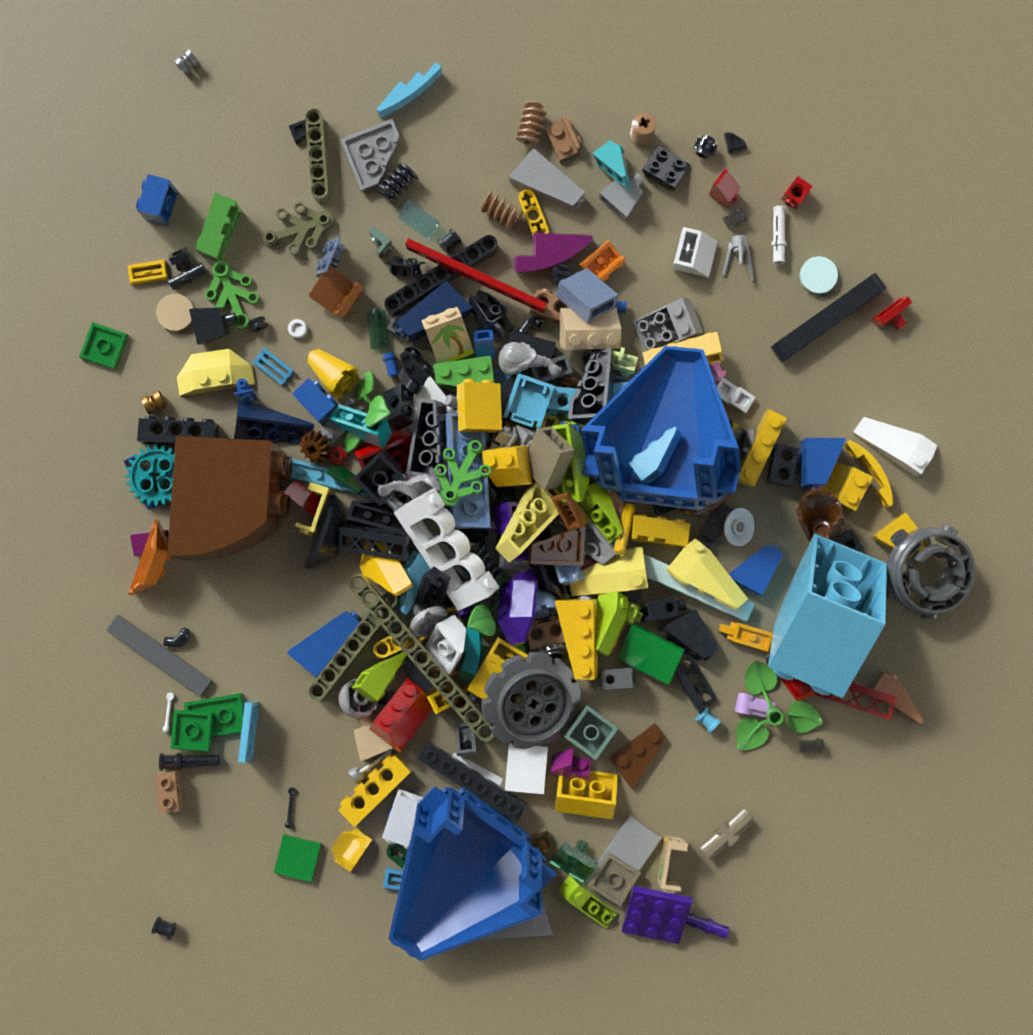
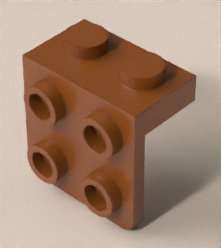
M329 266L327 273L320 275L308 295L336 317L343 318L344 316L347 317L352 311L351 305L353 302L358 301L362 296L363 292L361 290L364 286L358 282L351 281L334 267Z

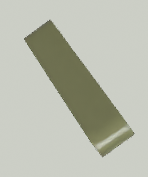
M312 108L307 111L305 116L310 186L314 200L319 204H324L330 199L325 122L320 110ZM318 117L319 120L317 122H311L312 118ZM316 135L321 136V138L317 141L312 140V138ZM315 154H322L320 159L313 158ZM317 172H324L323 176L315 177ZM325 190L322 196L316 195L317 191Z

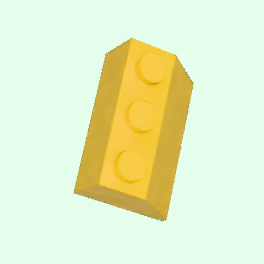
M590 771L589 779L559 776L554 811L613 820L618 774Z

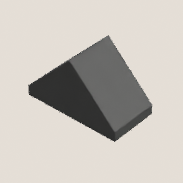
M466 723L455 724L457 756L477 754L475 733Z

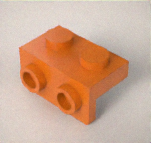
M607 240L582 261L579 266L582 270L588 268L605 282L609 278L608 275L613 271L619 270L626 259L624 256H620L612 243Z

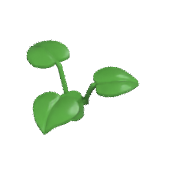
M370 370L362 376L355 389L356 400L362 401L364 399L370 404L365 418V424L368 427L374 426L391 414L382 396L378 395L372 401L368 399V395L371 394L374 387V377ZM348 431L345 432L343 440L344 451H346L347 455L361 441L360 438Z
M497 569L496 571L503 572L502 576L496 580L499 588L495 592L500 595L501 585L511 577L502 569ZM500 600L490 610L485 605H477L470 615L467 627L485 636H492L495 631L502 630L500 626L496 627L495 619L491 616V613L499 606ZM528 637L526 643L514 646L525 654L529 651Z
M758 660L753 661L747 668L745 685L748 691L754 695L763 693L769 709L766 711L767 720L759 723L757 719L747 717L738 723L736 727V741L739 750H751L764 744L768 739L769 731L762 725H780L786 716H788L787 725L795 733H806L823 724L818 711L808 702L795 701L790 705V712L784 714L777 707H773L766 690H772L775 687L777 675L772 668Z

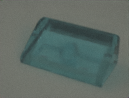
M409 199L398 215L400 220L427 239H429L439 225L437 219Z

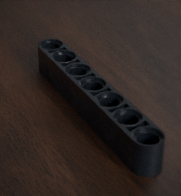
M486 235L450 258L474 268L496 254L498 250L497 239L492 235ZM491 242L494 244V247L486 249L484 245ZM475 252L478 254V257L470 259L468 255ZM437 265L388 296L384 301L385 309L391 316L401 314L426 298L446 280L450 283L461 275ZM444 272L447 275L444 279H438L436 277L437 274ZM428 282L431 285L428 289H422L420 287L421 284ZM408 292L414 293V297L412 299H406L404 297L405 294ZM392 302L398 303V307L394 310L388 308Z
M877 273L872 274L770 348L781 363L884 291L887 288Z

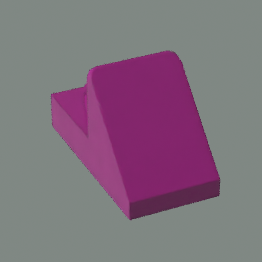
M568 749L552 755L550 774L589 779L591 759L574 757L573 749Z

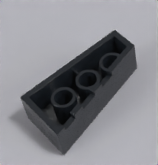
M422 398L418 400L406 475L416 477L417 475L427 474L439 480L434 473L435 467L443 464L447 468L446 477L449 482L448 463L443 458V452L447 449L445 417L447 406L440 401ZM438 469L437 472H438V473H443L444 470H443V469Z

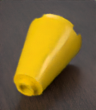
M321 349L312 350L308 354L307 363L334 399L344 397L342 393L345 391L350 392L359 379V374L357 373L359 369Z

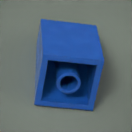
M805 438L799 443V454H801L799 488H805V491L808 492L812 488L818 489L827 484L845 444V438Z

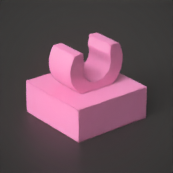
M721 362L709 365L715 383L726 376L727 371H722L719 366Z

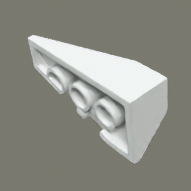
M863 417L853 431L856 436L915 477L922 474L933 458L938 446L922 434Z

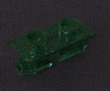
M372 309V312H367L370 349L390 348L388 332L386 330V310Z

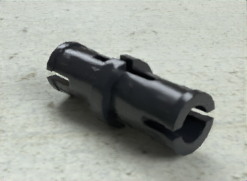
M201 262L188 270H182L183 273L168 279L171 288L176 290L186 283L191 284L194 279L207 274V270Z

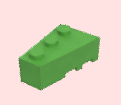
M216 192L214 193L201 236L196 242V250L200 255L215 261H222L243 213L235 200Z
M491 356L434 364L436 384L442 389L457 391V385L463 383L465 379H475V382L482 383V380H493V383H495Z

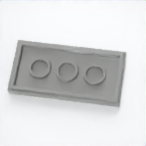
M629 815L591 869L585 881L589 883L607 852L640 871L661 840V837Z

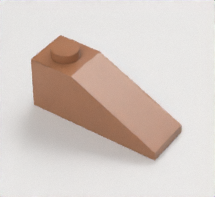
M880 671L870 688L896 696L898 699L894 709L915 723L922 724L923 719L902 683L896 680L898 676L890 671Z

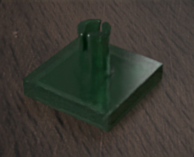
M578 840L576 847L564 842L550 861L551 864L582 883L593 873L599 862L585 854L589 844L584 840Z

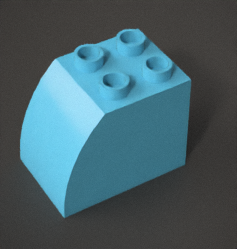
M814 533L776 618L768 667L772 668L775 674L783 679L792 680L796 678L810 684L811 688L821 695H830L832 693L843 698L885 626L887 563Z

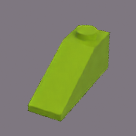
M618 591L598 595L595 650L605 656L609 655L627 618L628 597Z

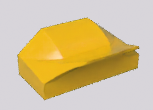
M358 828L349 832L342 831L330 849L335 857L334 861L351 872L373 838Z

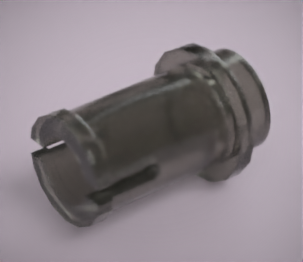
M817 737L816 740L799 741L800 753L814 751L821 753V751H824L823 739Z

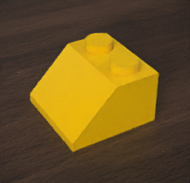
M527 445L492 448L482 451L483 464L491 468L489 477L496 487L532 484Z
M836 462L827 484L822 487L824 489L827 488L830 493L836 494L843 509L852 513L857 510L873 477L857 468Z

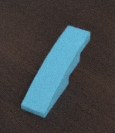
M435 62L424 76L417 72L407 85L400 81L376 109L380 118L385 117L415 100L442 75V66Z

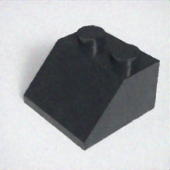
M382 449L353 480L381 506L396 490L382 497L378 493L379 485H387L399 480L403 482L407 481L408 478L398 462L385 449Z

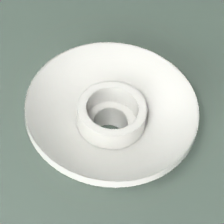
M736 508L728 514L725 520L724 531L727 540L732 545L744 546L751 540L755 527L751 513L744 508Z

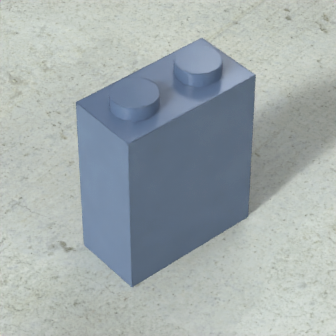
M586 268L561 280L558 284L556 296L588 323L615 309L618 294Z

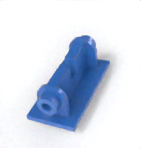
M239 379L237 381L238 392H234V396L238 402L253 403V400L258 399L254 390L248 386L247 380Z

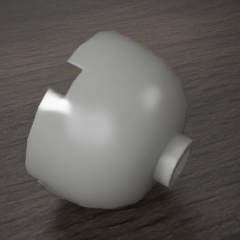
M353 679L345 684L339 693L338 701L340 708L346 715L353 718L369 716L377 708L378 701H368L352 689L357 679Z

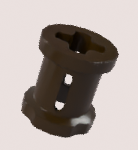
M548 830L532 837L543 855L556 849L548 837Z

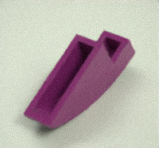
M534 232L533 254L514 255L513 270L516 272L534 271L554 266L581 251L593 240V236L587 234Z

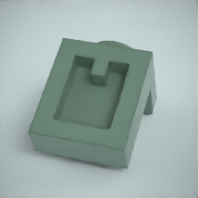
M373 226L368 232L371 236L370 240L378 247L380 246L376 254L381 259L392 250V242Z

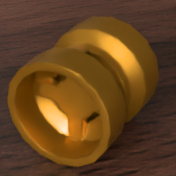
M159 390L153 392L151 396L141 398L142 404L149 415L155 413L157 409L167 407L166 401Z

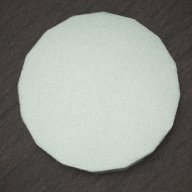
M812 257L800 269V283L812 294H825L837 282V268L826 257Z

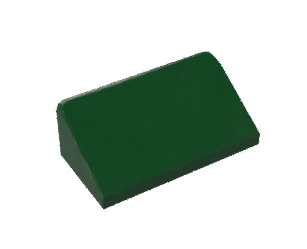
M336 463L327 470L329 476L360 495L364 491L353 480L356 475Z

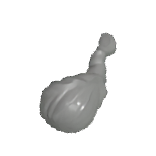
M510 342L504 345L499 354L500 368L509 375L518 374L527 368L539 366L548 367L550 374L558 377L562 372V367L555 365L550 358L538 355L529 344L524 342Z
M424 474L412 477L408 481L402 482L399 480L387 485H379L378 493L383 497L396 490L410 496L413 500L433 488L440 495L443 489L437 478Z

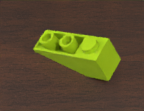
M596 482L587 486L583 501L578 503L608 542L612 543L623 533L611 497Z
M404 651L397 652L366 669L360 674L352 689L368 701L380 700L385 694L387 685L394 680L397 669L405 663L407 654Z
M571 875L567 877L558 889V892L566 901L606 929L618 915L617 911Z

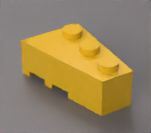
M636 514L633 516L629 541L685 547L688 545L690 523H686L685 519H674V521L667 520L666 517L655 516V518H651L648 515Z

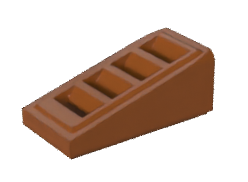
M569 492L552 496L551 499L568 531L585 527L589 519Z

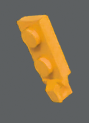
M731 622L730 626L724 624L719 626L718 631L728 634L727 639L766 652L770 650L773 636L771 632L738 622Z

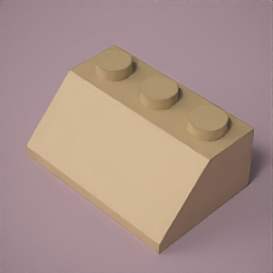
M615 307V309L588 323L572 309L560 308V347L565 350L621 348V325L617 308Z

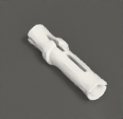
M784 206L773 207V241L771 246L773 247L774 264L785 263V247L787 242L785 241Z

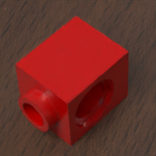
M797 175L781 199L786 206L797 210L813 186ZM792 191H797L800 197H794Z

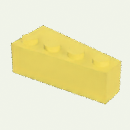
M536 481L526 489L496 546V549L508 562L519 556L559 514L551 499L552 495L547 490L541 488Z

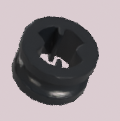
M264 316L249 321V325L252 326V332H258L268 327L267 323H264L266 320Z

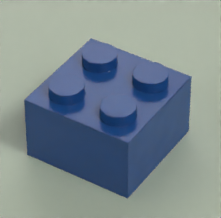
M147 174V178L142 182L141 198L139 197L136 202L137 211L146 221L168 227L178 190L170 180Z
M308 378L292 395L324 426L338 406V403L329 393L327 395L324 394L326 391L316 380L312 382Z

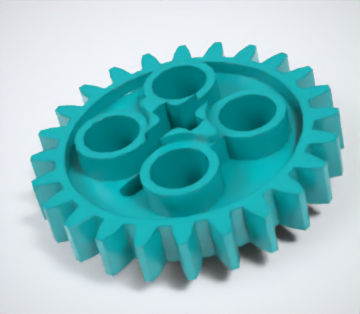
M157 444L154 445L153 450L150 446H147L146 452L143 449H139L141 455L133 454L136 460H129L132 467H126L130 471V474L125 475L126 478L130 479L126 485L132 486L129 492H136L134 498L138 499L141 497L140 502L143 504L147 501V505L152 506L154 502L155 506L159 507L160 502H162L166 506L167 500L171 501L174 449L169 448L167 450L165 445H162L160 449ZM169 461L170 468L164 471L162 466L164 462ZM146 462L151 463V468L148 471H144L143 468ZM158 472L160 473V476H158L156 479L153 476L156 475ZM169 480L170 487L164 490L163 483ZM146 481L151 482V487L148 490L144 489Z

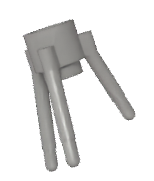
M743 235L733 236L732 243H728V252L722 276L726 275L733 250V253L739 254L740 265L743 264V253L746 254L750 278L754 282L755 278L747 237Z

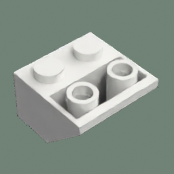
M683 227L672 269L709 278L718 241L702 231Z

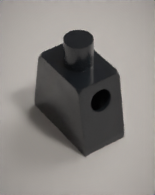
M222 307L189 309L197 345H205L229 335V326L238 323L236 314H226L225 309Z
M675 596L638 604L641 607L640 613L643 614L641 618L642 623L679 616V611L687 609L685 599L676 600Z

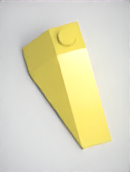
M694 539L685 546L666 570L680 583L686 586L690 584L698 588V592L702 594L706 592L714 596L716 601L736 611L748 600L713 553L697 539Z
M643 547L628 548L623 555L615 554L604 565L598 562L582 570L584 579L570 584L572 596L648 588Z

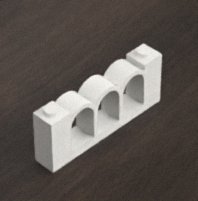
M433 488L404 504L394 514L430 569L435 566L451 577L446 593L459 611L488 598L499 586L490 572H485L483 561L474 553L469 552L470 543L467 537L459 530L454 529L455 520L452 514L443 507L445 503L436 489ZM430 518L436 521L440 527L441 534L433 537L422 520ZM442 541L449 543L454 548L456 557L448 560L437 543ZM452 566H464L469 571L471 579L463 583Z

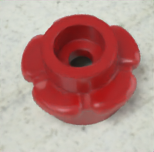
M339 446L332 449L329 455V461L332 464L337 463L341 465L347 458L346 451Z

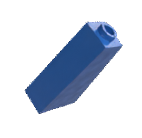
M353 610L351 612L344 611L289 649L287 654L315 677H318L361 622V617Z

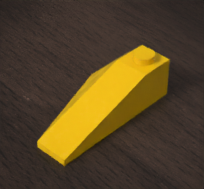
M368 541L364 549H368L371 546ZM380 541L377 544L380 551L384 552L387 549L383 542ZM362 554L359 567L367 579H371L375 584L381 585L394 596H398L413 587L400 560Z

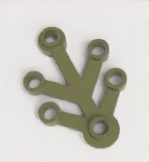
M302 202L295 203L294 210L297 214H304L313 219L306 222L289 214L286 209L279 208L276 211L277 218L295 226L277 232L266 231L263 235V241L268 247H275L280 239L297 234L294 242L288 246L289 253L295 256L299 254L300 246L308 230L315 228L312 237L306 239L307 247L313 250L317 248L318 240L323 230L329 229L333 225L334 220L330 212L320 211L317 213L305 207ZM303 206V209L298 211L297 207ZM285 212V216L280 217L279 213ZM322 217L327 218L326 222H321L320 220ZM269 235H273L272 240H267ZM311 240L315 241V244L313 246L309 245V242ZM293 246L297 247V250L295 252L291 251V248Z

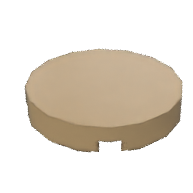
M170 294L160 300L156 308V316L158 322L165 329L172 332H180L192 324L189 309L194 307L187 297L181 294Z

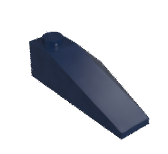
M238 402L234 439L272 441L275 444L280 442H287L289 444L299 443L305 434L314 430L315 424L257 404Z

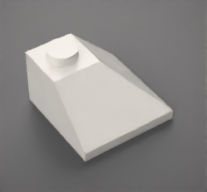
M455 615L437 623L426 644L427 648L448 674L453 672L464 651L466 628Z

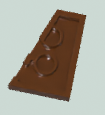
M653 723L608 757L631 789L634 788L667 738L658 726Z

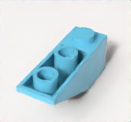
M676 427L665 431L659 440L651 442L645 451L636 454L629 463L645 484L649 485L663 474L682 435L681 431Z
M415 550L403 566L413 587L400 594L398 609L405 615L412 610L422 576L430 570L422 555Z

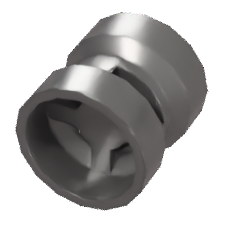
M189 49L183 52L182 57H177L173 60L185 76L190 73V68L197 67L200 64Z

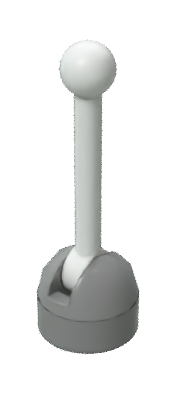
M391 750L385 751L382 756L364 768L354 767L348 772L354 782L357 784L362 781L366 770L388 755H392Z

